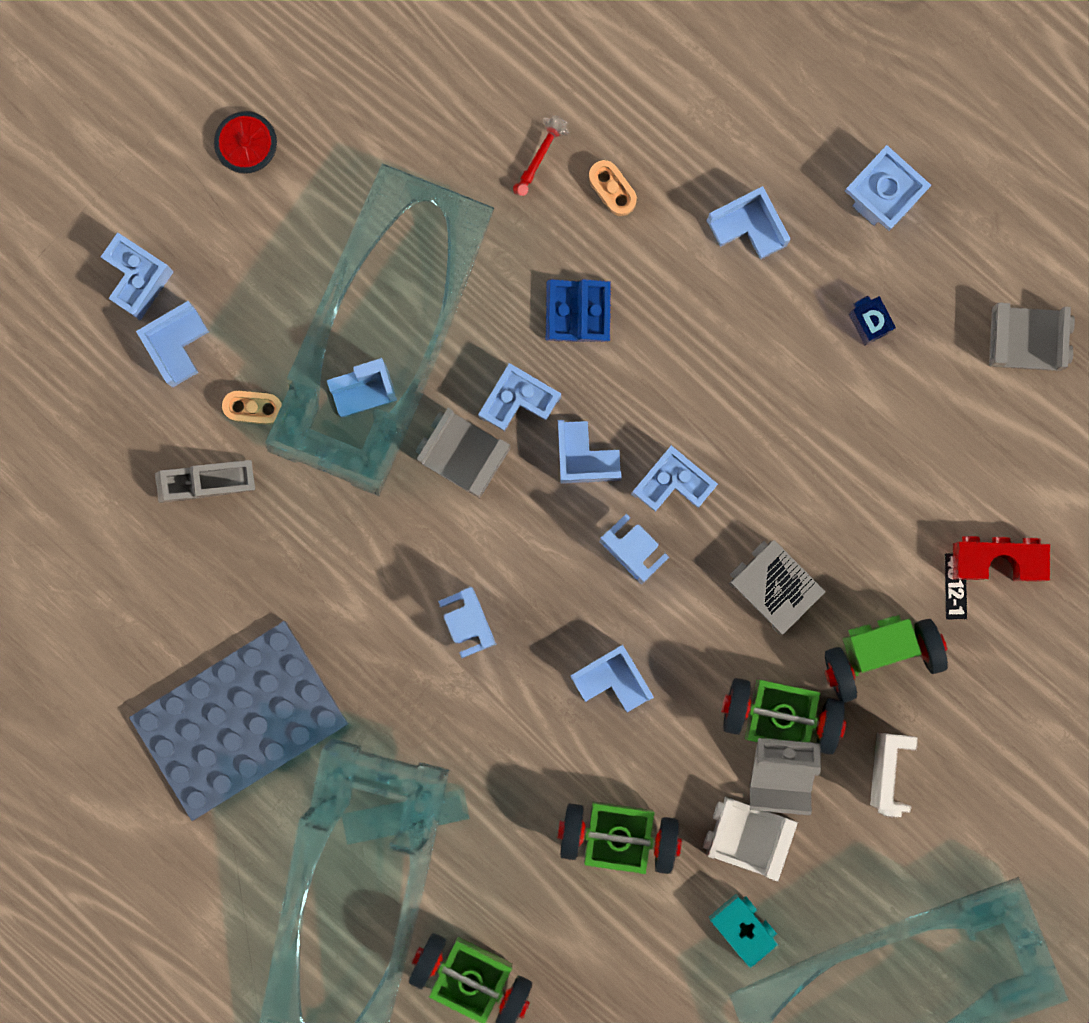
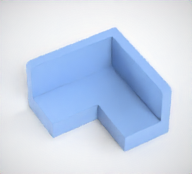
M763 186L709 213L707 222L720 247L747 234L760 260L783 249L791 240Z
M118 232L101 255L103 260L125 274L108 299L138 320H141L174 271L167 264Z
M189 301L136 331L165 382L172 388L198 373L184 347L209 331L197 310Z
M382 358L354 366V372L327 380L340 417H346L397 401L387 366Z
M509 363L478 416L482 421L485 422L486 420L504 432L520 406L546 421L555 405L559 403L561 393Z
M558 420L561 483L621 481L619 450L589 451L588 421L564 422V420Z
M671 445L633 490L631 495L635 498L638 497L656 512L675 489L699 508L718 483Z
M624 645L617 647L570 675L585 702L610 687L614 690L626 712L654 698Z

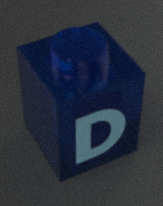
M866 296L853 304L855 308L849 313V316L865 346L892 333L896 329L880 296L872 300L870 296Z

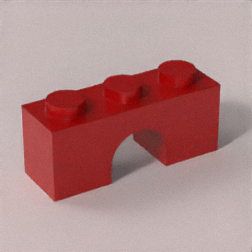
M962 536V542L953 543V579H989V566L992 560L996 557H1003L1012 565L1013 581H1050V544H1041V538H1022V543H1011L1010 537H992V542H980V537Z

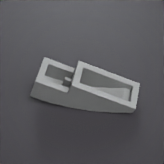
M251 460L160 470L155 473L159 503L255 490Z

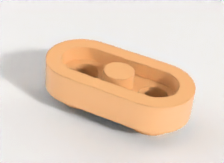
M607 160L596 162L589 172L591 186L613 214L617 216L630 214L636 206L637 197L635 191L615 164ZM605 173L609 176V180L601 182L598 176ZM624 197L627 203L624 206H619L616 203V199Z
M232 391L225 396L222 402L224 414L235 422L271 425L278 422L284 412L280 399L269 393ZM237 402H243L244 409L241 412L234 411V405ZM266 405H273L274 411L272 414H264V407Z

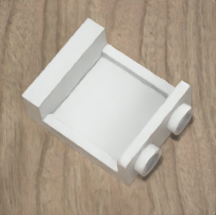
M877 732L870 805L878 808V813L885 816L901 817L902 812H910L911 806L893 801L897 749L916 750L917 737Z
M725 797L723 803L718 801L713 815V819L717 820L714 831H708L703 844V848L707 849L706 855L778 881L797 822L771 812L750 810V805Z

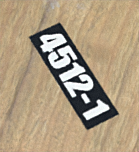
M945 553L946 620L967 619L966 580L953 579V553Z

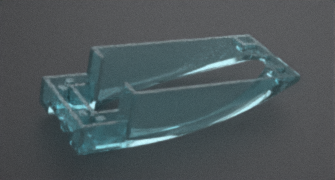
M382 163L287 377L289 390L265 442L269 453L294 463L298 461L348 481L354 487L380 496L448 333L487 231L494 207ZM422 201L433 202L441 209L447 226V273L437 327L416 376L389 413L378 408L373 411L374 423L362 450L311 430V426L320 408L321 373L329 335L340 305L352 281L377 243L406 210Z
M333 738L322 748L311 807L299 819L259 1023H304L300 995V950L306 902L321 853L337 822L350 805L353 788L405 802L400 830L389 844L390 850L408 854L410 857V871L392 957L374 994L354 1023L390 1022L423 895L449 769L423 762L413 765L361 751V746Z
M1019 877L877 929L798 962L729 994L740 1023H772L780 1011L799 992L839 962L929 930L966 929L969 939L975 941L974 933L1004 923L1024 974L994 984L979 999L946 1023H1010L1009 1021L1068 1001Z

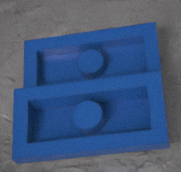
M552 279L546 281V341H610L611 281L584 279L580 281Z

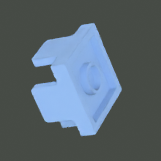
M886 145L846 188L845 192L855 200L853 207L872 225L875 226L879 222L890 231L931 187V184Z
M625 514L600 538L599 542L640 584H643L669 556L664 553L648 569L643 564V561L655 551L658 543L640 525H636L622 539H618L615 534L630 520V517Z
M472 587L438 601L441 608L462 599L465 602L464 607L444 615L455 643H462L477 636L481 641L480 644L459 652L461 658L497 645Z

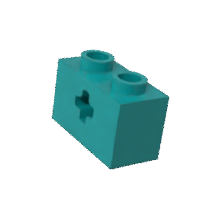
M735 894L708 918L748 967L752 968L778 946V943L773 939L777 933L766 920L760 923L754 916V913L758 910L747 896L740 899ZM744 922L746 925L752 923L749 927L752 932L749 935H746L744 932L739 935L741 932L739 925Z

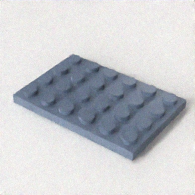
M283 621L129 717L191 821L199 818L349 724L286 621Z

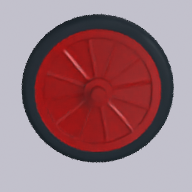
M249 111L234 113L225 118L216 130L214 137L216 155L225 167L234 172L243 174L257 172L269 164L276 152L277 137L271 123L260 114Z

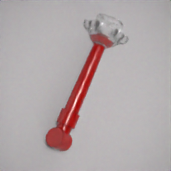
M552 115L551 118L544 117L543 123L548 134L529 167L523 172L520 178L521 181L513 186V192L516 195H527L528 185L533 181L534 174L554 137L569 135L570 131L566 129L568 123L556 115Z

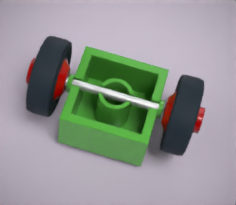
M900 615L878 620V627L871 628V625L868 624L848 630L850 636L842 639L850 662H848L841 647L825 651L827 667L825 676L830 688H834L838 699L845 703L857 698L855 676H859V673L914 656H920L923 659L926 668L931 674L947 670L946 641L944 636L939 633L933 620L929 618L918 621L914 624L913 630L910 619L901 620Z
M734 678L729 695L725 694L721 709V712L725 713L723 730L725 732L740 734L744 721L749 714L744 737L746 740L758 742V738L810 743L812 731L816 729V743L820 744V753H835L839 740L843 738L846 728L843 701L828 698L818 718L815 716L820 692L756 679L751 703L750 681Z
M592 801L589 828L587 827L585 831L586 824L583 820L584 806L573 803L568 804L565 821H559L557 839L562 840L561 858L576 860L579 846L583 843L585 837L587 844L584 865L646 874L649 849H653L655 872L663 874L672 873L675 857H680L682 838H678V819L663 817L659 832L655 835L654 841V837H651L654 820L653 810Z
M432 933L424 949L418 947L411 964L415 965V968L408 983L418 989H423L428 979L434 976L438 970L439 976L429 998L479 1023H486L495 1003L499 1002V1014L495 1023H516L518 1017L523 1019L530 1004L527 998L533 982L518 976L511 988L507 989L503 995L504 991H502V988L512 970L513 963L459 936L446 962H442V964H440L443 958L442 950L446 944L444 937Z

